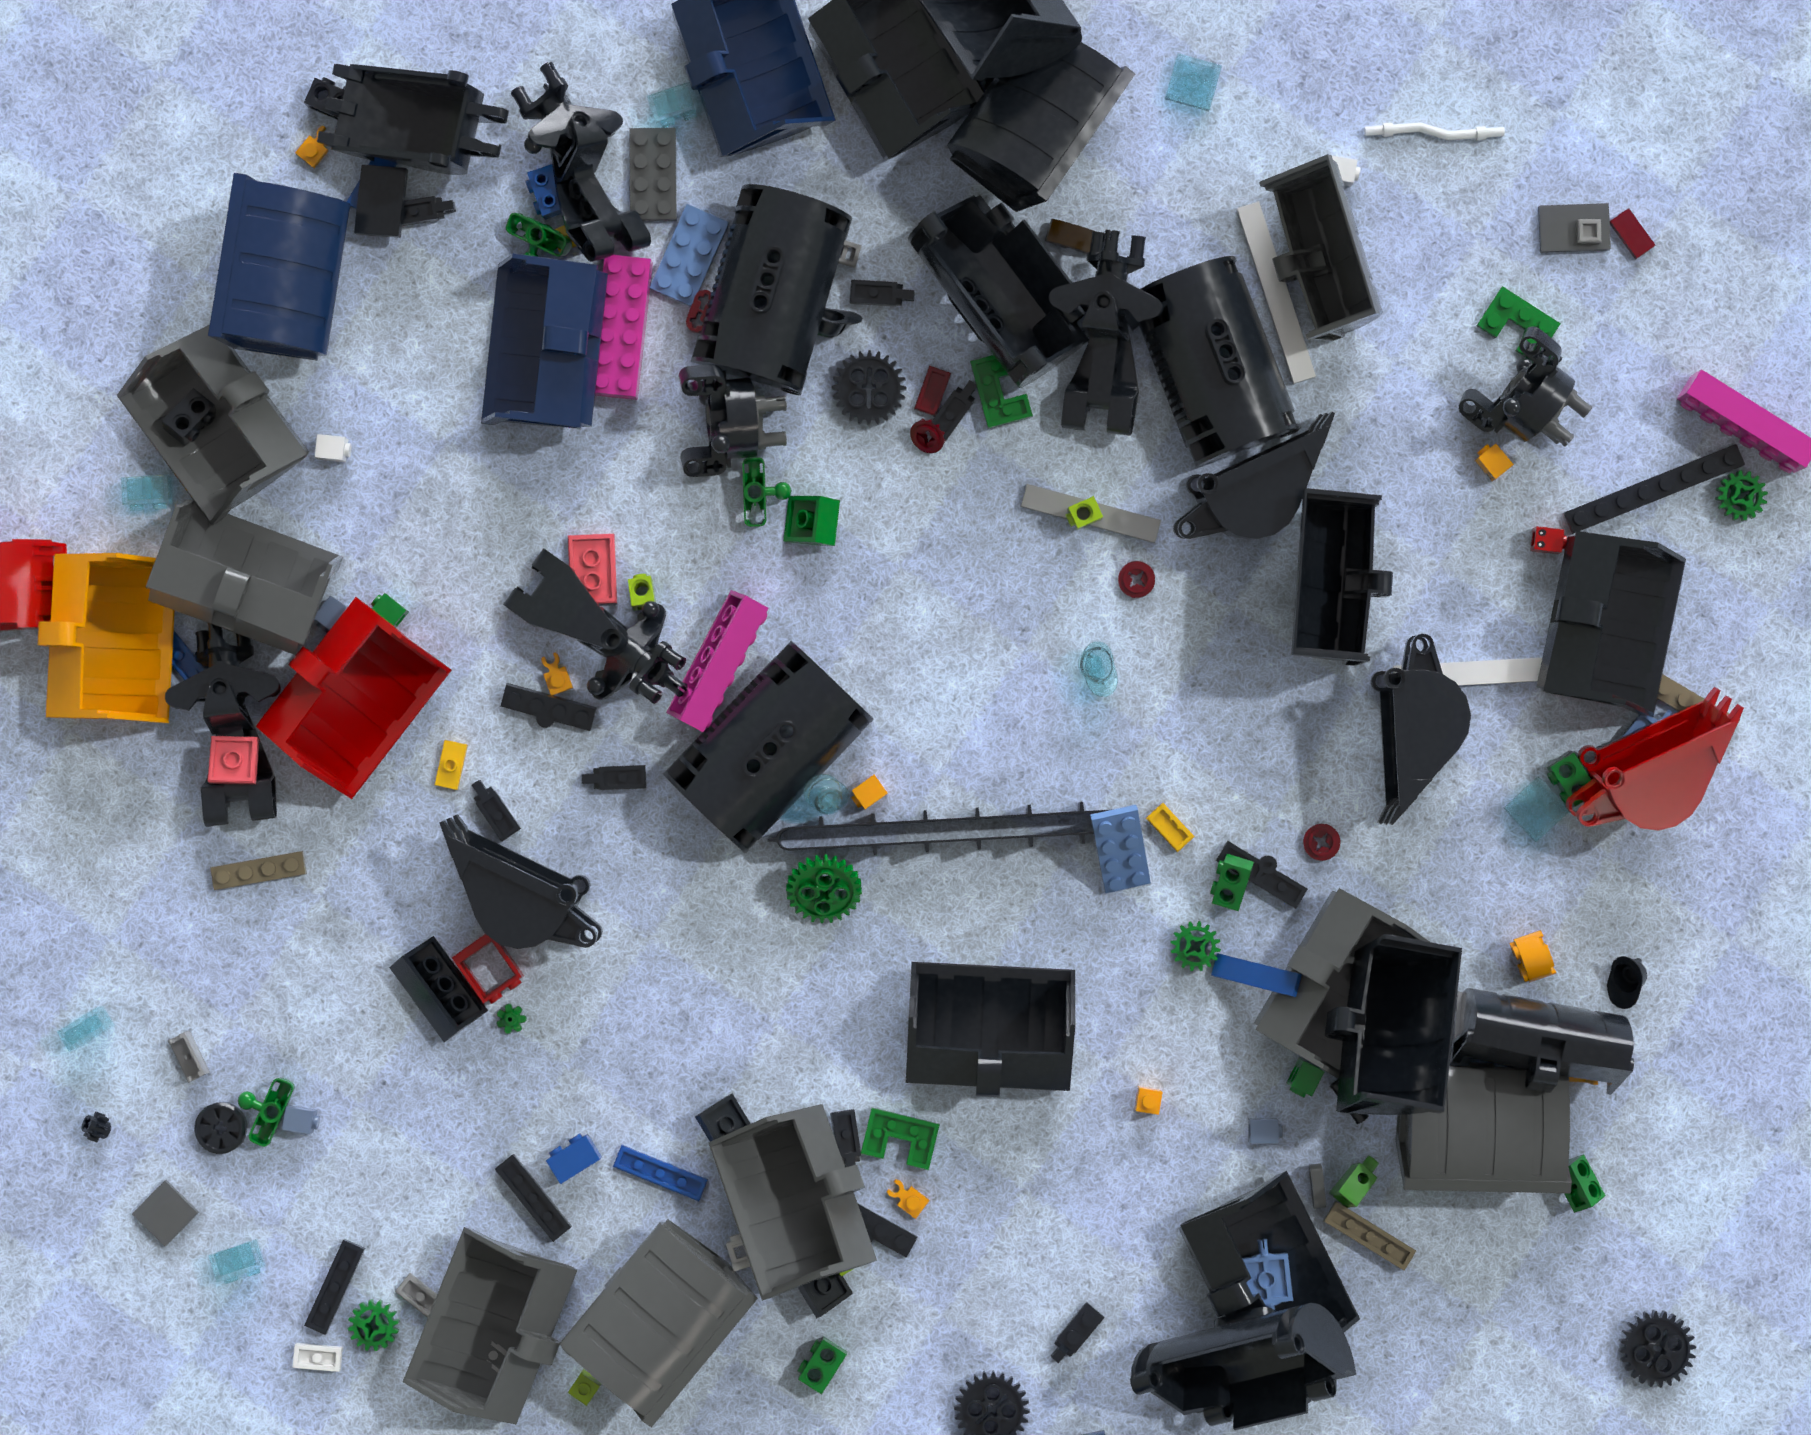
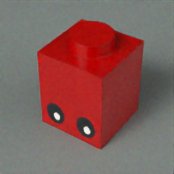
M1534 527L1530 551L1549 554L1562 553V549L1565 550L1567 542L1564 529Z

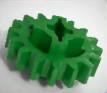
M1742 470L1736 472V477L1733 473L1728 474V480L1722 479L1720 481L1723 487L1716 488V491L1720 492L1721 495L1716 497L1715 500L1722 502L1718 509L1725 508L1724 516L1732 514V520L1734 521L1739 516L1741 521H1746L1747 515L1751 519L1755 518V512L1761 513L1763 511L1760 505L1767 504L1763 496L1767 495L1768 492L1761 489L1766 484H1759L1757 482L1759 480L1758 475L1751 478V471L1746 472L1744 476ZM1742 481L1749 483L1751 486L1744 485ZM1730 488V490H1731L1730 497L1727 499V492H1728V489ZM1749 491L1743 499L1734 500L1740 493ZM1756 493V501L1755 503H1753L1752 500L1754 494ZM1732 505L1739 506L1743 511L1734 509Z
M1190 921L1188 922V928H1185L1183 925L1180 926L1181 933L1174 932L1177 940H1172L1170 943L1176 945V948L1172 949L1171 953H1177L1178 955L1175 958V962L1183 961L1182 968L1188 964L1190 965V971H1193L1195 966H1198L1199 970L1203 971L1202 965L1206 964L1210 968L1211 963L1209 961L1211 959L1217 961L1218 958L1214 953L1220 952L1221 949L1217 948L1215 944L1219 943L1220 939L1213 938L1217 932L1212 931L1210 933L1208 931L1210 925L1207 924L1202 928L1201 921H1198L1197 926H1193ZM1198 930L1204 932L1205 935L1195 937L1190 931ZM1184 937L1187 941L1186 948L1180 951V941ZM1205 939L1202 945H1200V952L1197 953L1194 950L1186 953L1191 947L1190 942L1192 940L1198 942ZM1211 941V952L1207 956L1204 952L1205 944ZM1194 955L1198 956L1201 961L1192 962L1186 958Z
M370 1299L368 1306L364 1302L360 1303L361 1310L353 1309L352 1312L356 1316L348 1319V1321L353 1323L352 1326L348 1327V1331H354V1334L350 1337L351 1340L357 1338L359 1340L357 1346L365 1344L366 1351L371 1346H373L375 1351H378L380 1344L383 1348H386L388 1346L387 1340L390 1342L395 1340L392 1333L397 1334L399 1332V1329L394 1326L400 1320L393 1318L397 1311L390 1312L391 1304H387L384 1307L382 1306L383 1301L381 1299L377 1304H374L373 1299ZM373 1310L371 1316H361L364 1312ZM382 1313L387 1317L388 1323L384 1321ZM375 1318V1325L379 1327H377L372 1333V1325H370L369 1323H371ZM359 1328L363 1329L365 1337L362 1335ZM386 1333L384 1338L375 1340L377 1334Z

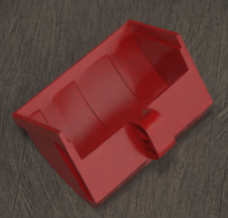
M355 597L313 652L304 646L297 652L288 664L297 673L257 723L256 727L300 767L345 796L353 799L452 670L406 637L367 604Z

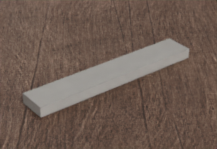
M1027 484L1021 507L1067 519L1065 514L1069 513L1068 507L1085 499ZM1097 503L1103 519L1089 526L1155 543L1161 520ZM1081 508L1077 511V517L1081 520H1087L1090 517L1089 511Z
M409 1273L395 1291L428 1318L437 1294L412 1273ZM492 1341L491 1345L506 1356L507 1351ZM491 1351L488 1356L491 1360H496L498 1353ZM492 1364V1369L499 1372L500 1369Z

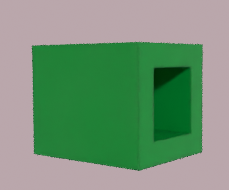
M386 593L382 596L379 594L371 603L372 609L395 628L398 627L409 613L407 609Z

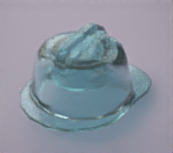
M1103 642L1090 643L1079 657V672L1085 677L1088 688L1093 694L1099 697H1107L1113 694L1118 684L1113 655L1107 644Z
M829 774L814 776L806 783L803 791L806 802L822 814L836 813L847 804L850 797L847 787Z

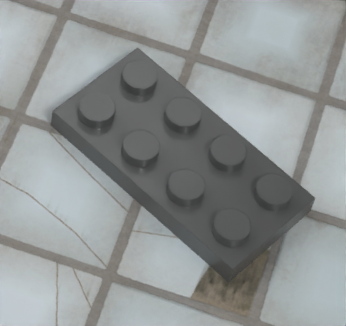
M629 128L630 211L636 210L643 221H677L676 128Z

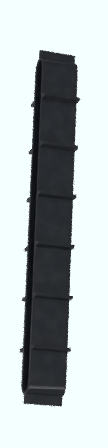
M1078 802V811L1032 814L1030 804L1027 805L1026 814L980 817L979 807H976L975 817L928 819L927 810H924L923 820L876 822L875 813H871V823L825 825L824 817L819 816V826L786 827L779 831L777 837L768 838V842H777L780 848L788 851L820 849L821 858H824L826 849L872 846L873 854L877 855V846L924 843L926 853H928L929 843L976 841L977 850H981V840L1028 838L1029 847H1033V837L1079 835L1080 844H1085L1086 835L1094 834V832L786 848L782 845L780 839L783 832L796 829L1088 814L1109 810L1084 811L1083 802Z

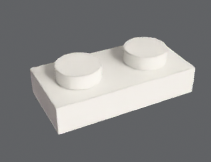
M296 1343L294 1347L293 1368L340 1372L343 1347Z

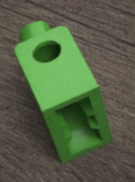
M1368 1155L1362 1164H1352L1330 1190L1329 1194L1347 1208L1357 1207L1377 1180V1176L1373 1172L1379 1163Z

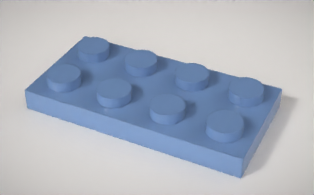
M686 204L650 289L691 307L694 297L702 287L729 226V222Z
M1137 805L1091 814L1105 893L1150 884Z

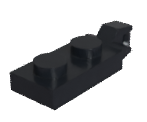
M435 196L406 200L402 226L444 219V214L456 212L455 202L453 200L442 202L441 197L436 198Z
M851 279L850 304L896 307L902 306V301L914 302V290L903 289V284L888 281Z
M971 380L968 381L964 389L957 387L951 393L932 420L933 424H939V429L945 432L943 437L946 441L973 405L975 398L971 395L977 388V385Z
M646 765L605 766L593 768L594 774H581L582 784H594V789L647 788Z
M481 780L472 784V787L478 794L474 797L475 804L501 842L522 829L492 786L486 789Z
M855 1110L831 1112L833 1135L844 1166L856 1165L855 1162L860 1161L861 1150Z
M1086 1301L1057 1336V1340L1054 1342L1057 1348L1051 1354V1358L1059 1363L1066 1354L1071 1357L1105 1317Z

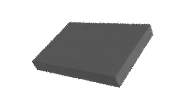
M1609 203L1540 205L1538 207L1540 253L1606 251L1611 249ZM1578 219H1601L1600 244H1577L1576 221Z

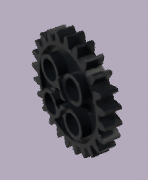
M868 350L865 357L859 351V358L857 359L851 354L850 363L845 360L842 361L844 369L837 367L836 370L840 376H833V380L838 382L837 385L831 387L832 390L838 391V393L833 395V399H840L836 407L844 406L842 415L849 412V421L857 417L858 425L862 423L863 419L866 420L868 426H870L871 420H875L876 424L879 425V418L881 417L887 422L888 413L893 416L896 415L894 407L902 408L898 400H905V396L900 394V392L906 391L907 387L900 384L906 381V378L898 377L902 369H894L897 364L896 361L888 363L889 355L881 359L880 351L877 352L875 357L872 356L871 350ZM871 368L872 387H876V389L871 390V408L868 409L867 391L863 387L867 386V369ZM855 371H861L864 374V379L860 382H855L852 380L851 375ZM877 372H885L888 376L884 382L876 381L874 376ZM855 394L862 395L864 397L863 403L854 405L851 402L852 396ZM882 394L886 396L887 402L884 405H877L874 402V398Z
M1652 1310L1651 1316L1644 1311L1643 1319L1635 1315V1324L1627 1322L1630 1330H1622L1623 1334L1626 1335V1339H1619V1342L1624 1344V1347L1619 1348L1618 1351L1625 1354V1356L1620 1358V1361L1628 1362L1624 1369L1626 1371L1633 1370L1630 1376L1633 1378L1639 1376V1382L1642 1384L1647 1380L1650 1387L1654 1385L1655 1381L1660 1388L1663 1386V1381L1672 1386V1378L1680 1382L1678 1374L1688 1375L1684 1368L1685 1366L1693 1367L1688 1360L1689 1358H1696L1695 1355L1690 1353V1350L1697 1347L1689 1343L1695 1337L1693 1335H1686L1690 1331V1327H1682L1684 1323L1682 1319H1678L1675 1322L1676 1315L1673 1313L1667 1318V1312L1662 1310L1660 1316L1656 1310ZM1656 1327L1657 1333L1655 1337L1648 1338L1647 1331L1649 1328ZM1664 1330H1667V1334L1663 1336ZM1672 1338H1677V1346L1673 1349H1669V1340ZM1655 1345L1660 1346L1662 1350L1660 1352L1655 1351L1653 1347ZM1645 1348L1646 1356L1643 1359H1638V1350ZM1662 1359H1667V1367L1659 1370L1658 1362ZM1652 1360L1651 1366L1647 1367V1364Z
M992 1370L991 1377H987L986 1372L983 1371L981 1379L974 1374L975 1382L972 1383L966 1380L968 1388H959L963 1396L955 1397V1400L961 1404L954 1405V1410L960 1411V1413L955 1415V1419L962 1420L958 1424V1428H966L963 1435H1017V1430L1024 1432L1021 1422L1028 1423V1419L1023 1414L1030 1413V1409L1023 1407L1029 1404V1399H1022L1026 1391H1018L1021 1386L1020 1382L1013 1385V1376L1005 1380L1004 1372L999 1377H996L994 1370ZM990 1387H995L999 1390V1395L995 1398H989L986 1395V1391ZM1004 1395H1008V1398L996 1407L997 1413L990 1412L981 1423H976L979 1418L988 1412V1405L993 1407ZM971 1404H980L982 1410L978 1414H972L969 1411ZM1005 1405H1012L1015 1408V1412L1007 1416L1003 1414L1002 1408ZM992 1420L998 1424V1427L990 1432L984 1426L986 1422Z

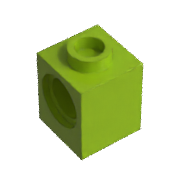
M1094 496L1068 507L1069 513L1065 514L1071 527L1075 526L1076 530L1103 519ZM1079 509H1087L1090 517L1087 520L1079 519L1077 517Z
M636 574L632 579H628L631 606L634 611L641 610L643 604L647 601L656 602L651 576ZM639 587H647L648 591L645 595L639 596L636 594Z
M583 1369L567 1393L587 1406L601 1386V1383Z

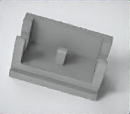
M190 1031L183 1032L179 1036L168 1040L188 1083L210 1073Z

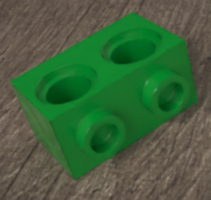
M1569 753L1547 767L1549 771L1547 777L1553 785L1557 784L1561 790L1559 796L1565 805L1567 799L1572 795L1571 790L1575 784L1582 788L1591 781L1575 753ZM1562 765H1566L1569 768V775L1566 778L1562 777L1559 773V768ZM1583 800L1574 801L1572 807L1581 804Z
M1230 854L1226 855L1224 861H1219L1216 874H1219L1220 877L1218 882L1213 881L1210 894L1214 895L1212 904L1239 912L1253 867V861ZM1228 869H1235L1239 874H1232ZM1228 889L1233 894L1227 895L1222 890Z
M1298 1058L1286 1083L1291 1086L1289 1090L1303 1098H1305L1306 1094L1312 1097L1325 1071Z
M1584 1154L1569 1159L1568 1168L1572 1181L1571 1193H1564L1573 1212L1576 1213L1593 1207L1606 1195Z
M823 1337L821 1341H815L810 1349V1352L813 1354L809 1361L804 1359L797 1370L800 1373L798 1380L821 1395L847 1355L846 1350L826 1337ZM823 1349H831L834 1356L829 1360L823 1359L820 1354ZM813 1368L818 1369L821 1372V1377L813 1380L808 1376V1371Z

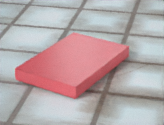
M615 534L568 535L569 566L575 570L576 575L597 604L617 603Z

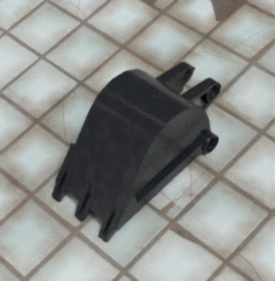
M334 64L332 75L345 79L346 84L342 99L326 98L324 108L339 115L335 133L319 131L318 143L331 147V150L374 161L375 157L413 168L448 175L467 174L471 157L499 158L502 145L499 144L497 146L475 139L478 123L506 124L509 111L496 106L484 105V93L468 84L469 75L454 70H449L448 74L358 64H350V66Z
M1335 413L1318 414L1307 431L1215 474L1205 473L1190 476L1186 481V488L1189 493L1194 495L1198 504L1175 521L1173 525L1174 534L1182 539H1192L1222 532L1231 537L1259 539L1275 535L1290 524L1303 499V489L1307 488ZM1194 478H1198L1197 489L1199 491H1194L1191 488V481ZM1185 522L1190 525V531L1187 535L1182 531V525Z
M1423 633L1407 639L1401 669L1391 668L1387 671H1379L1371 677V686L1380 694L1386 806L1377 821L1380 825L1382 823L1393 825L1418 798L1423 789L1433 780L1434 776L1459 750L1469 733L1471 712L1467 696L1455 681L1443 675L1433 639L1428 634ZM1417 640H1420L1423 644L1421 651L1416 647ZM1384 675L1385 688H1379L1376 685L1375 680L1377 676Z
M458 814L453 816L454 820L452 817L446 819L447 823L445 820L439 822L460 880L463 882L474 916L484 933L495 942L515 949L536 947L546 940L588 948L602 937L603 929L601 925L578 907L582 896L590 890V881L586 876L576 875L571 879L469 830ZM580 879L585 882L586 887L583 892H577V889L573 886L575 880ZM592 926H594V927L597 928V930H598V936H597L596 930H595ZM585 930L592 933L593 939L586 936Z

